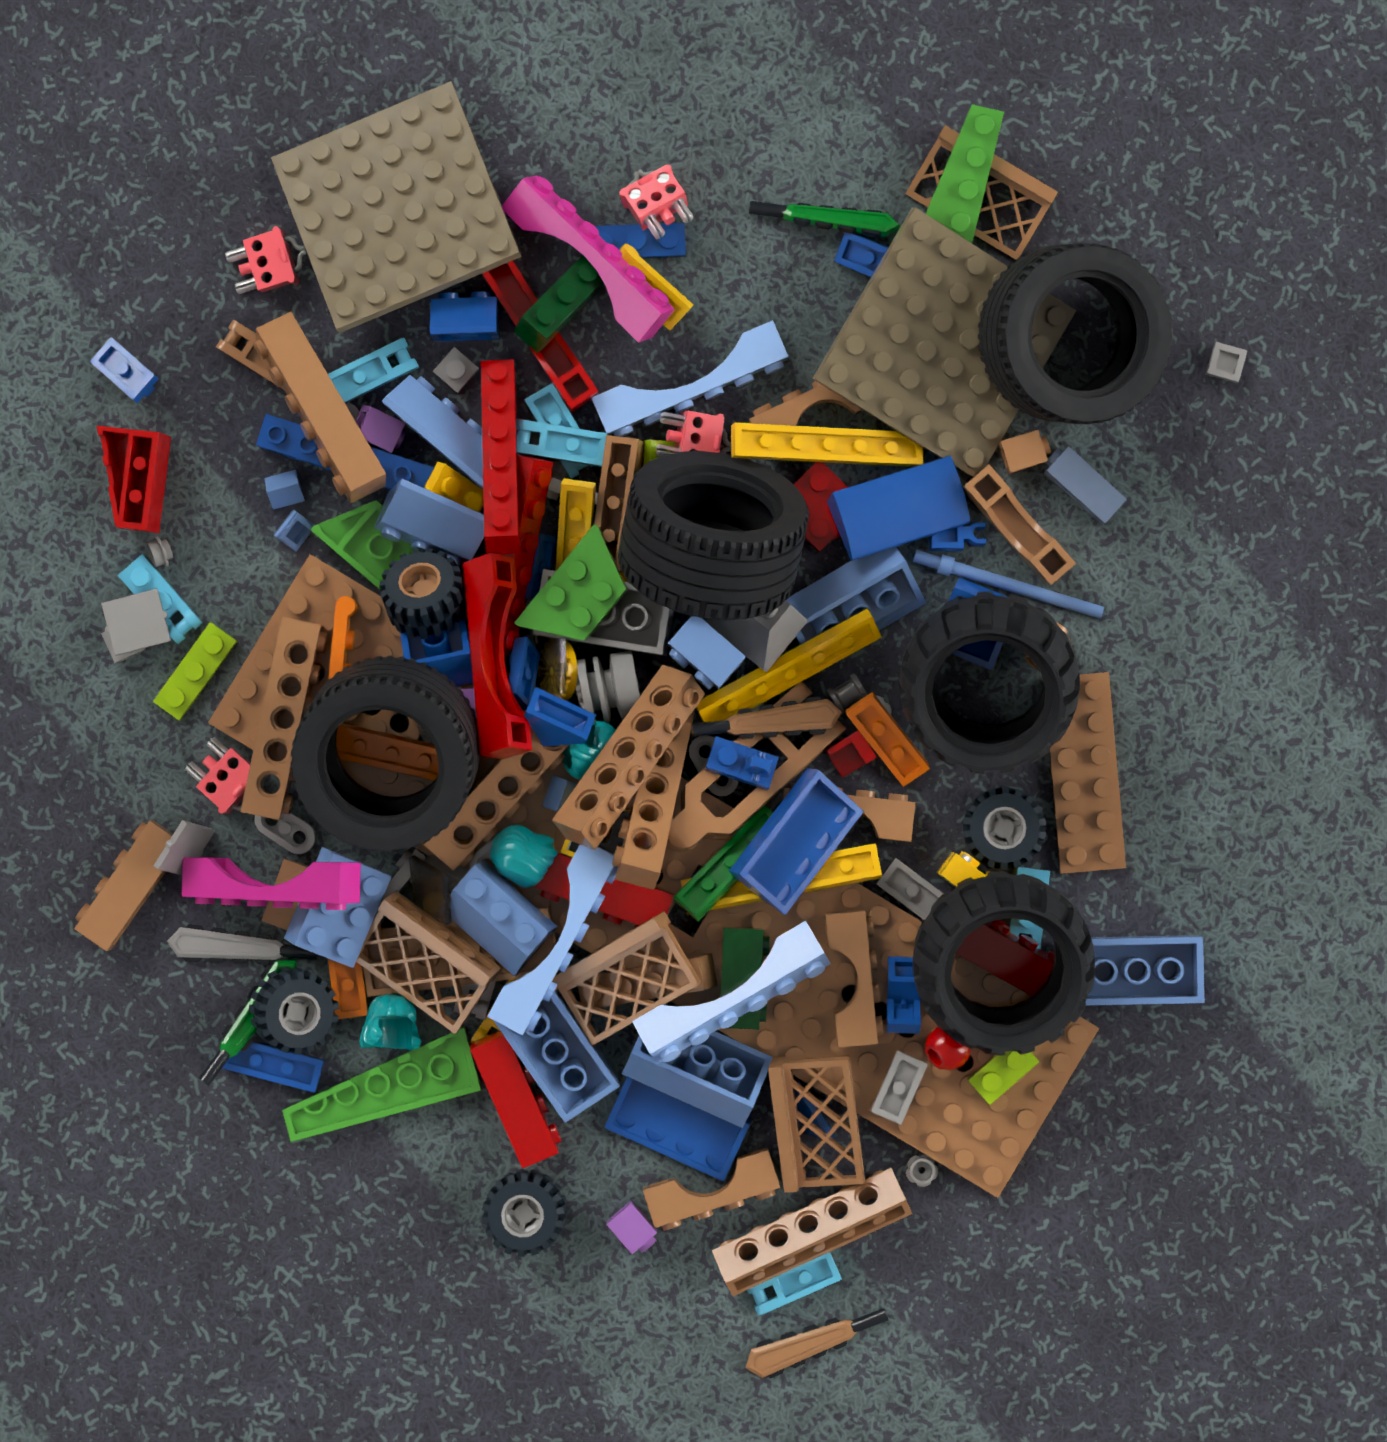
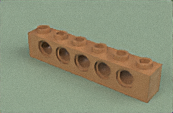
M281 617L240 812L276 820H283L284 814L289 815L291 812L294 796L289 795L291 781L295 782L291 775L293 769L290 767L292 743L299 723L314 699L309 697L312 684L317 685L319 681L321 666L316 665L318 653H324L328 633L323 632L324 626ZM298 645H303L308 651L307 659L301 664L294 663L291 658L293 648ZM292 677L297 678L301 683V690L295 696L287 695L284 690L285 682ZM283 710L291 711L294 716V723L287 729L281 728L277 722V717ZM277 742L283 743L287 748V755L282 761L274 760L270 753L271 747ZM271 774L277 776L280 780V788L274 794L268 793L264 788V780Z
M665 665L660 667L552 819L553 823L567 840L596 850L705 695L692 674Z
M558 693L554 695L556 697L563 699ZM530 726L532 750L528 752L536 753L540 758L539 762L533 767L524 766L521 763V758L525 753L507 759L497 758L472 785L462 809L456 815L453 822H450L449 826L445 830L443 829L438 836H433L430 841L424 842V846L453 871L459 865L465 867L475 856L476 852L473 849L481 840L487 843L497 832L498 828L495 825L503 816L508 819L516 812L521 805L518 800L525 792L532 794L543 781L540 776L549 767L553 770L561 763L565 757L562 752L568 745L543 747ZM507 776L513 777L517 781V786L512 791H503L498 786L499 781ZM482 801H489L493 803L495 809L490 815L484 816L477 812L476 807ZM462 825L470 827L473 831L471 837L466 840L458 839L454 835L457 827Z
M695 709L656 763L662 767L657 765L653 767L624 809L630 811L628 819H622L618 837L624 840L622 847H616L612 865L618 867L615 880L653 890L656 886L662 869ZM642 818L649 819L651 822L645 821Z
M889 1168L885 1171L874 1172L865 1180L864 1184L846 1185L839 1192L827 1198H818L801 1210L785 1213L777 1221L766 1226H757L748 1234L738 1239L727 1240L718 1248L712 1250V1253L732 1296H735L911 1215L912 1212L892 1168ZM873 1198L877 1199L875 1203L871 1205H865V1203L868 1200ZM847 1212L843 1218L835 1219L839 1213ZM817 1226L813 1232L805 1233L809 1227ZM787 1240L784 1245L775 1247L779 1241ZM757 1253L754 1259L745 1261L747 1256Z

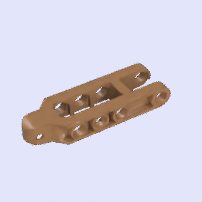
M800 682L773 706L775 708L781 707L783 702L794 700L800 704L808 696L810 697L813 692L803 682ZM837 719L831 730H826L824 734L814 735L798 750L782 733H778L776 737L768 738L788 760L774 771L768 790L757 787L725 817H715L701 802L702 793L712 783L715 784L722 776L707 771L704 768L685 785V789L681 792V812L671 821L667 840L668 847L675 852L684 853L694 848L703 839L727 840L827 749L847 728ZM756 734L753 739H742L739 736L734 742L752 748L757 742L765 738L761 734Z

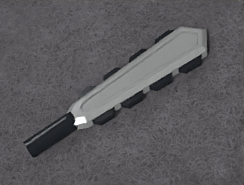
M195 924L180 927L167 940L177 957H183L186 962H199L202 958H208L210 962L223 963L226 959H232L234 963H246L249 959H254L257 964H268L271 960L281 957L317 960L318 954L298 946L283 944L278 940H273L269 934L260 933L257 937H251L247 931L237 930L234 934H229L224 928L213 927L210 931H207L202 925Z

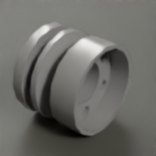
M632 650L610 654V669L603 670L598 656L593 657L595 672L591 673L587 671L585 659L577 660L578 677L576 690L580 708L595 714V711L602 710L604 722L609 724L611 708L617 707L623 720L640 697Z

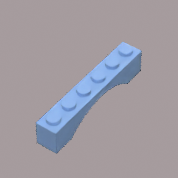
M772 320L742 333L737 345L724 362L710 374L691 384L675 389L657 391L619 385L591 398L607 435L614 434V436L623 437L634 432L632 426L644 421L645 425L649 426L659 422L660 418H664L660 417L662 412L673 408L676 413L685 411L694 406L692 400L705 396L706 400L713 399L724 393L723 387L735 383L736 388L754 381L753 374L765 370L766 375L784 368L783 362L788 360V354Z
M579 845L567 867L570 883V905L566 924L559 941L550 954L535 969L520 979L503 986L487 1017L522 1036L526 1029L533 1032L542 1015L536 1011L542 999L549 1002L558 985L552 982L557 971L565 972L573 957V954L568 952L574 940L579 943L582 941L589 928V925L584 923L590 911L595 914L597 913L605 898L600 891L606 881L612 884L616 877L618 867L612 865L614 854L599 846L596 850Z
M804 921L778 936L762 966L747 982L733 992L714 1001L695 1006L676 1007L660 1005L632 1022L656 1063L669 1062L677 1058L680 1051L690 1045H699L709 1038V1034L716 1030L734 1025L740 1016L749 1011L755 1012L760 1010L771 998L778 994L784 995L791 992L796 987V984L802 980L820 975L825 970V967L831 963L809 925Z

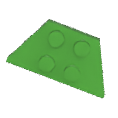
M377 500L314 525L310 529L378 589H380V581L383 580L382 573L384 570H390L389 563L393 560H400L399 555L405 552L407 555L413 553L411 544L402 540L396 542L386 539L381 535V531L374 528L383 506Z
M594 524L514 622L517 626L582 641L588 640L627 591L614 558L603 538L600 527Z

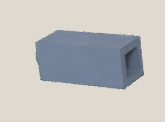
M1069 446L1063 452L1057 448L1045 463L1049 468L1044 474L1100 525H1104L1127 500Z

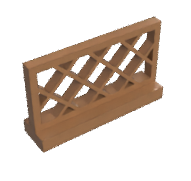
M946 125L944 126L906 191V195L929 207L932 197L924 198L914 191L922 179L935 176L938 185L940 181L938 175H941L944 170L937 171L934 157L941 146L952 152L959 135L958 132ZM994 154L989 175L997 180L987 181L986 192L990 206L981 208L980 212L991 209L995 229L984 232L975 229L974 235L1012 258L1018 259L1058 192ZM932 163L934 173L924 175ZM1003 182L1009 186L1012 200L993 205L989 186ZM1014 190L1023 194L1025 197L1016 199ZM1031 199L1042 206L1035 218L1021 221L1017 202ZM1014 204L1018 223L999 227L994 208ZM1032 223L1025 234L1023 225ZM1019 226L1022 241L1016 251H1013L1003 245L1000 231ZM997 232L999 242L986 234Z
M395 891L386 897L377 909L379 912L371 924L356 962L456 1034L491 981L496 978L502 968L406 897ZM384 917L395 923L398 935L383 936L381 922ZM415 938L421 942L424 954L410 956L406 939ZM399 940L403 957L389 959L385 942ZM378 943L381 960L372 961L362 952L367 945ZM443 958L447 961L451 974L436 975L433 959ZM426 960L429 977L415 978L412 962ZM404 963L408 979L399 981L395 978L390 965ZM469 977L479 987L475 993L463 995L459 978ZM452 979L456 996L442 998L438 981ZM431 982L434 999L425 1000L419 995L417 984ZM465 1000H470L465 1006ZM443 1003H458L460 1016L456 1022L445 1014Z
M665 911L567 967L565 972L560 971V973L555 975L552 981L558 984L555 991L559 989L592 1046L633 1023L632 1021L660 1005H665L702 983L668 927L671 921ZM662 936L670 948L668 959L651 954L654 941ZM647 945L646 952L639 950ZM632 954L644 958L641 974L625 969L627 956ZM650 960L666 965L663 981L647 976ZM620 961L619 967L613 966V964ZM671 968L683 970L690 982L683 986L669 983ZM607 970L617 973L614 989L598 984L601 971ZM623 976L639 980L636 996L620 991ZM593 977V982L586 981ZM645 982L661 987L659 1000L654 1002L642 998ZM577 985L591 989L588 1004L578 1002L570 989ZM667 989L673 991V992H671V993H669V994L666 995ZM597 991L613 996L610 1011L594 1006ZM618 998L635 1002L631 1016L627 1017L615 1013ZM640 1004L647 1006L639 1011ZM592 1013L608 1017L605 1031L598 1035L590 1023ZM614 1020L620 1021L619 1023L613 1025Z
M786 1056L773 1057L768 1067L784 1193L797 1192L800 1187L864 1184L865 1175L850 1056L787 1060ZM842 1066L844 1078L837 1086L822 1075L828 1067ZM792 1069H805L814 1077L804 1088L793 1079ZM817 1080L832 1091L823 1102L808 1091ZM844 1084H845V1092L841 1090V1088L844 1086ZM795 1090L800 1093L797 1097L795 1095ZM835 1095L847 1103L848 1109L841 1117L826 1106ZM803 1096L818 1107L809 1119L797 1110V1103ZM821 1111L836 1122L827 1133L812 1122ZM848 1116H849V1123L845 1121V1119H846ZM799 1121L804 1124L801 1128L799 1126ZM839 1126L851 1134L852 1140L845 1148L830 1137ZM807 1127L821 1138V1141L813 1150L801 1141V1134ZM825 1142L840 1153L831 1164L816 1153ZM852 1147H853V1154L849 1152V1150H850ZM803 1152L808 1155L805 1159L803 1157ZM845 1157L855 1165L856 1175H843L834 1167ZM811 1158L826 1169L820 1177H806L805 1165Z

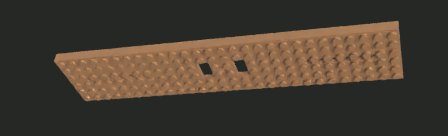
M309 554L208 723L254 750L281 617L324 626L323 632L328 633L324 653H318L316 662L324 667L325 675L322 680L318 681L317 685L312 684L309 697L314 698L329 678L336 601L342 596L351 597L358 604V611L351 617L350 630L355 631L354 649L348 650L347 663L353 665L357 661L363 662L367 658L372 660L378 656H382V658L387 656H393V658L403 657L401 634L397 631L396 626H392L382 597ZM303 645L294 647L291 652V658L296 664L305 662L308 657V651ZM292 677L285 682L284 690L286 694L295 696L300 692L301 683L297 678ZM468 683L456 687L458 689H473L474 683ZM283 710L279 713L277 722L281 728L287 729L294 723V716L291 711ZM380 710L374 716L360 712L342 722L414 740H419L420 735L425 731L418 723L408 717V729L402 733L395 732L391 727V720L399 713L390 710ZM277 742L271 747L270 753L272 758L276 761H282L286 757L287 748L283 743ZM527 752L522 756L521 763L526 767H533L539 762L540 758L534 752ZM481 756L473 784L497 758ZM340 759L346 772L355 782L363 788L383 796L399 797L414 794L426 788L434 781ZM562 762L553 770L548 767L540 776L543 781L532 794L525 792L518 800L521 804L510 818L507 819L503 816L495 825L498 828L497 832L487 843L493 840L496 834L506 827L521 825L533 833H540L553 838L555 850L561 853L566 838L552 821L557 812L543 807L542 804L553 775L577 784L580 780L570 776ZM507 776L499 781L498 786L503 791H512L517 786V781L513 777ZM682 777L680 778L672 819L681 812V792L689 782ZM705 791L701 795V802L715 817H725L734 809ZM482 801L476 807L477 812L484 816L490 815L495 809L493 803L489 801ZM745 824L727 840L703 839L688 852H675L666 845L661 869L663 879L655 888L672 893L675 896L682 888L680 880L691 878L698 864L703 867ZM465 825L457 827L454 831V835L461 840L470 838L473 833L472 829ZM481 840L473 850L477 852L487 843ZM424 841L415 847L428 856L435 855L424 846ZM485 858L483 860L486 861L492 868L494 867V864L491 861V859ZM470 862L464 868L470 870ZM503 877L537 908L551 907L553 923L558 926L555 932L561 935L566 924L570 900L560 897L559 902L540 896L542 890L535 888L536 885L523 888ZM859 883L802 893L786 915L781 914L765 901L710 910L693 937L674 925L668 924L686 957L712 953L718 986L704 991L682 994L671 1001L678 1006H695L714 1001L721 996L723 927L763 928V936H770V954L778 936L806 921L831 964L826 966L820 975L814 978H806L797 983L791 992L784 995L778 994L768 1000L766 1022H760L759 1030L720 1028L718 1030L734 1040L771 1057L786 1056L787 1060L850 1056L857 1114L997 1198L1000 1196L1099 1030L1097 1026L1082 1017H1079L1076 1022L1071 1021L1065 1027L1064 1035L1053 1043H1050L1048 1040L1035 1046V1051L1032 1054L1039 1060V1063L989 1105L967 1079L994 1055L986 1054L978 1048H971L970 1055L973 1058V1064L970 1069L960 1071L956 1068L949 1071L935 1067L925 1053V1043L927 1036L938 1026L925 1010L921 1000L920 1034L914 1033L910 1037H903L899 1033H887V1019L885 1017L882 1019L883 1036H877L878 1044L838 1048L834 1012L847 1004L842 999L841 992L847 985L857 986V974L853 963L847 956L828 948L825 914L864 910L866 917H872L874 937H868L869 950H875L877 970H871L872 983L879 984L880 1002L885 1004L887 1001L888 956L913 957L916 936L922 921ZM672 899L667 916L676 903L674 899ZM590 911V914H588L584 923L589 925V928L580 943L575 940L573 943L593 953L634 929L635 924L622 920L621 925L602 919L604 912L597 911L595 914ZM663 936L654 941L651 954L668 959L670 948ZM647 945L639 950L646 952ZM632 954L627 956L625 969L643 966L644 958ZM954 955L951 972L952 984L970 1001L988 1007L1013 1006L1032 997L961 956ZM762 956V964L768 956ZM650 960L649 965L657 964L658 962ZM620 961L613 964V966L619 967ZM897 1050L928 1064L901 1125L870 1111ZM842 1066L828 1067L822 1074L836 1086L844 1078ZM792 1069L793 1075L807 1084L814 1077L805 1069ZM819 1080L812 1086L827 1096L832 1092ZM844 1084V1086L841 1088V1090L844 1091V1092H845V1084ZM835 1095L832 1098L847 1107V1103L839 1096Z

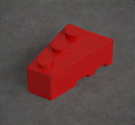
M96 425L98 436L101 437L104 453L102 456L103 464L106 466L110 485L108 490L115 527L129 531L159 534L171 436L160 432Z

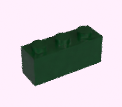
M584 255L521 317L514 330V333L537 354L596 296L604 285L597 270Z
M723 927L720 998L747 982L762 966V956L769 955L770 936H763V928ZM767 1004L758 1011H749L740 1016L738 1021L728 1028L759 1030L760 1022H766Z

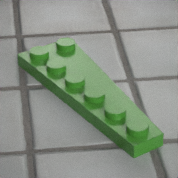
M971 104L926 211L928 216L970 243L973 242L1004 111Z
M461 1028L456 1034L451 1032L420 1046L418 1049L409 1051L283 1109L282 1112L290 1142L481 1091L482 1088L474 1058L470 1051L466 1028Z

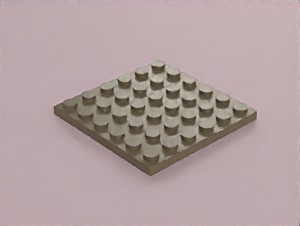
M451 81L271 157L332 320L339 333L522 257Z
M916 207L911 208L812 379L940 459L951 456L958 470L974 478L988 464L1019 408L1013 407L1009 400H1005L1001 392H997L995 389L996 385L991 383L989 380L990 376L985 372V364L981 361L980 357L982 355L981 351H979L978 323L981 321L980 311L984 307L982 304L984 300H987V293L993 287L994 281L1000 278L1002 271L1007 270V266ZM1050 293L1040 303L1032 325L1033 349L1042 369L1076 312L1075 309Z

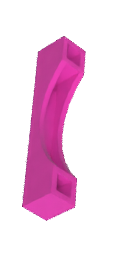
M537 175L523 178L502 205L503 211L522 230L538 231L555 236L572 245L588 259L607 288L613 305L615 320L638 343L653 338L675 310L668 303V297L662 291L653 288L645 280V275L638 268L630 266L622 258V253L617 247L609 243L607 244L599 236L598 229L575 213L576 208L569 201L561 199L553 191L551 183L545 178Z
M184 857L182 865V897H195V904H215V898H220L221 905H241V899L247 900V906H267V901H273V907L291 908L293 907V902H299V908L319 909L320 903H326V910H346L347 903H360L361 863L313 862L293 879L278 885H270L251 878L240 870L230 858Z

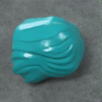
M596 721L593 723L585 743L570 744L562 752L565 757L561 762L570 776L581 780L616 731L610 724L604 721Z
M510 825L496 834L492 842L490 858L497 871L503 877L514 882L519 887L529 888L538 884L544 878L558 852L553 846L555 841L550 836L533 833L521 825Z
M384 994L376 997L368 1008L366 1021L361 1031L359 1040L361 1048L384 1047L386 1049L399 1048L409 1051L420 1048L422 1041L416 1026L417 1012L413 1003L404 996Z

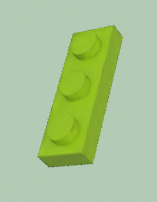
M210 622L153 702L181 721L238 641Z

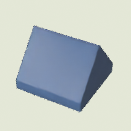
M296 469L265 478L266 492L273 510L305 501Z
M293 509L273 535L297 552L312 532L310 529L314 524Z
M553 775L542 806L558 812L577 786V783Z

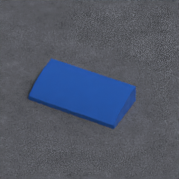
M951 456L832 492L827 500V505L851 561L970 523L966 498Z
M807 768L729 872L781 914L786 915L864 811L821 771Z
M626 1077L604 1128L724 1182L750 1126L752 1116L749 1115L743 1128L630 1077Z

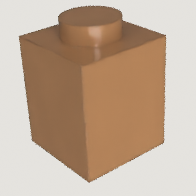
M1039 430L999 442V449L1008 475L1045 464L1048 461L1046 455L1051 454L1046 436L1040 437Z

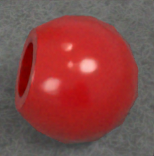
M939 1027L931 1031L925 1043V1053L935 1067L942 1070L951 1071L961 1067L969 1059L971 1048L956 1042Z

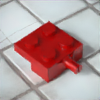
M815 462L794 484L808 506L809 520L805 540L818 553L831 540L840 537L827 505V500L832 492L848 488L823 462Z

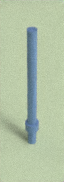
M916 549L913 558L914 563L937 569V573L950 576V574H954L1094 618L1101 619L1104 611L1103 606L956 562L954 557L944 554L939 557Z

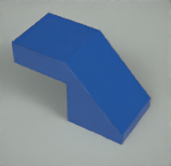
M888 956L887 1033L920 1034V997L914 981L913 957Z

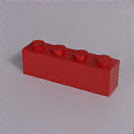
M561 853L557 854L544 878L535 886V888L542 890L541 897L555 902H559L560 897L570 900V883L567 867L572 857ZM614 879L612 884L606 881L600 891L605 898L598 911L604 912L602 919L621 925L622 920L634 923V928L663 911L667 915L674 894L658 888L653 890Z
M996 920L984 923L965 937L955 954L1023 992L1033 996L1048 980L1055 962V951L1049 950L1047 953L1038 949L1039 944L1035 940L1024 934L1020 937L1009 932L1010 927L1002 921Z
M497 1031L470 1043V1051L522 1169L558 1154L557 1143L561 1142L562 1139L555 1123L549 1125L545 1117V1113L549 1112L542 1094H535L531 1084L536 1081L525 1065L523 1066L520 1058L502 1032Z

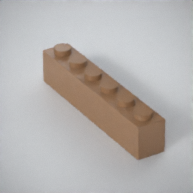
M292 312L257 327L256 341L253 343L259 358L261 360L267 359L271 366L269 373L277 387L282 386L287 394L285 401L293 414H299L303 421L300 425L308 441L314 440L318 450H316L320 463L324 468L329 467L335 477L332 478L337 492L340 495L345 494L351 504L385 487L386 473Z

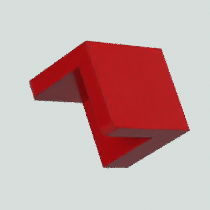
M859 730L825 750L841 777L849 775L864 764L877 758Z

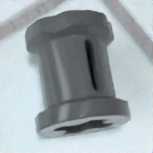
M854 673L850 675V680L835 689L829 688L826 690L834 705L842 712L841 715L845 713V708L868 695Z

